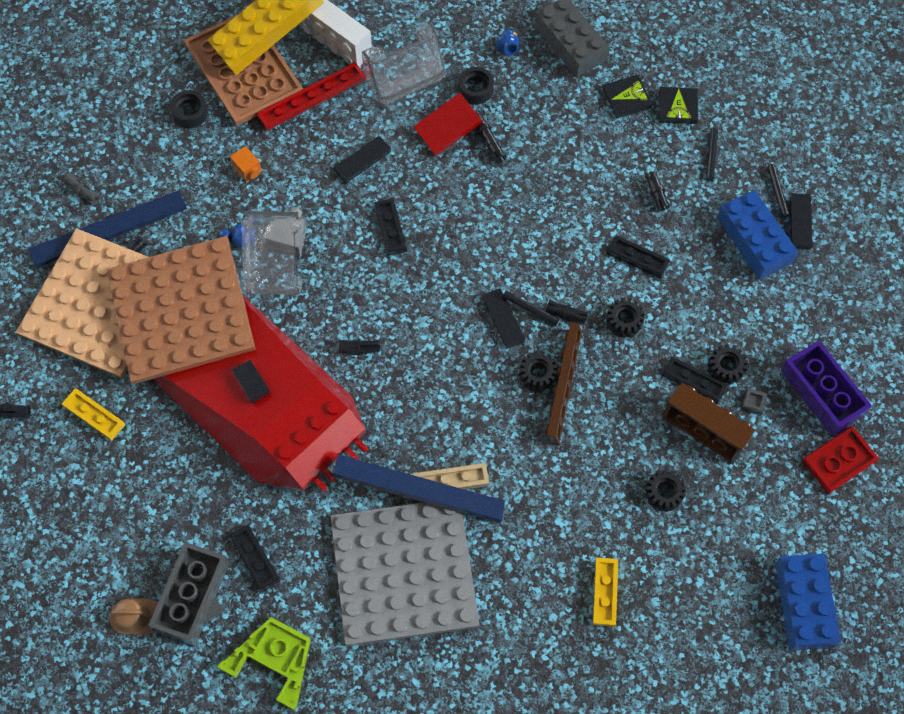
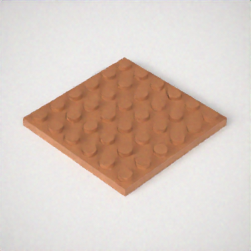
M227 236L107 269L130 382L132 384L256 350Z

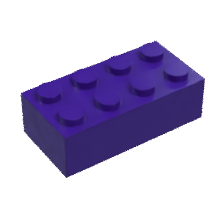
M820 340L787 359L780 370L832 436L865 416L872 407Z

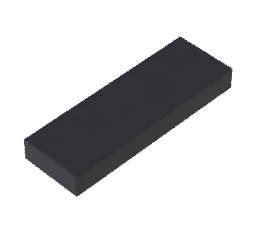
M378 136L336 165L334 171L347 184L391 153V147Z
M791 193L790 233L791 242L796 249L811 250L813 246L811 194Z
M394 199L374 202L387 255L391 256L407 252Z
M615 235L607 250L608 255L658 278H662L670 262V259Z
M501 288L483 294L482 300L506 349L524 343L525 337L507 300L502 297L503 292Z
M673 356L662 373V376L679 385L683 383L696 389L697 393L711 398L716 404L719 403L728 384Z
M249 525L229 535L261 592L280 582V578Z

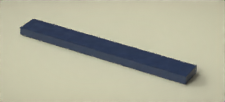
M178 190L79 230L105 240H110L184 211L187 207ZM74 231L29 248L28 250L35 267L38 268L58 260Z
M338 454L332 477L498 523L502 521L504 500Z

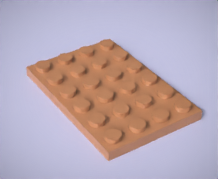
M232 17L183 41L230 117L238 126L257 117L258 112L295 94L303 88L274 45L236 75L208 41L211 36L234 18Z

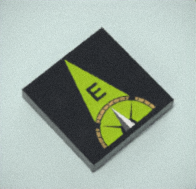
M639 75L603 85L602 89L616 119L652 108L651 100Z
M660 86L659 122L697 124L698 89Z

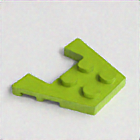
M270 617L249 636L248 640L239 648L237 647L228 658L221 661L217 668L236 678L246 660L251 658L288 679L276 699L277 702L295 711L311 639Z

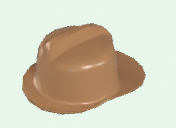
M140 598L121 600L111 610L109 616L110 624L115 631L121 634H151L153 631L148 625L158 603L151 599Z

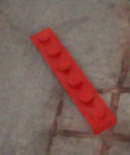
M355 62L257 113V117L268 131L366 80L365 74Z

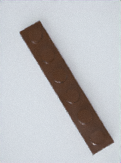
M571 322L569 330H566L565 341L567 343L566 348H563L561 352L563 362L562 367H559L557 372L558 386L555 385L553 391L555 401L554 405L551 404L549 415L551 420L545 429V435L553 445L560 444L582 336L579 323Z

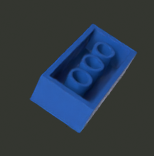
M755 190L721 205L717 219L759 280L793 264L798 254L797 249Z
M825 554L781 556L776 561L775 568L789 651L835 648L841 643Z

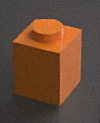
M246 146L230 156L232 167L245 182L256 178L262 172L260 161Z

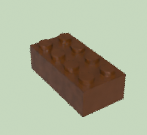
M683 383L680 384L668 401L662 415L663 419L732 464L735 463L755 432V429L748 422L739 420L733 416L731 411L722 409L711 398L700 395L695 388Z

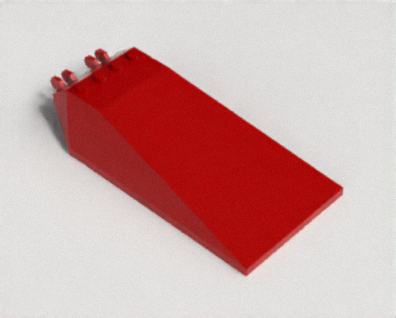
M243 296L256 350L152 380L260 485L264 484L304 491L313 483L324 492L327 490V487L317 477L323 473L332 483L337 480V478L332 477L333 473L328 467L337 459L338 454L342 455L344 453L346 456L358 460L357 454L349 448L352 444L363 453L369 450L359 439L366 431L353 397ZM248 360L252 361L271 392L253 404L232 372V369Z

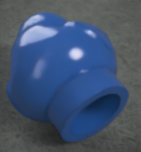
M510 29L504 30L502 35L496 39L497 50L507 56L517 53L519 45L517 34Z
M236 224L232 231L222 229L219 232V238L227 236L229 241L232 239L236 247L240 249L244 248L247 243H253L251 227Z

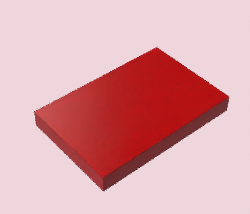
M459 93L413 127L434 155L437 156L483 122L462 94Z
M851 426L804 457L801 461L829 495L876 463L879 457L855 428Z

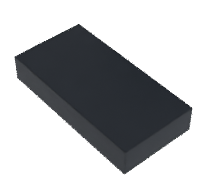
M251 360L232 369L234 376L252 404L271 393Z

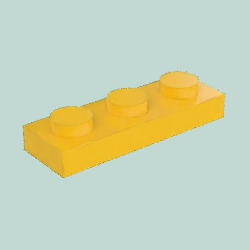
M76 388L62 403L64 408L111 441L125 426L122 420Z
M597 557L595 559L593 625L616 626L618 559Z

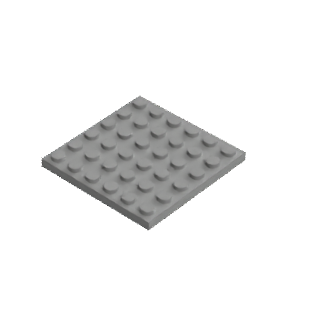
M423 502L330 515L346 647L480 627L462 512Z

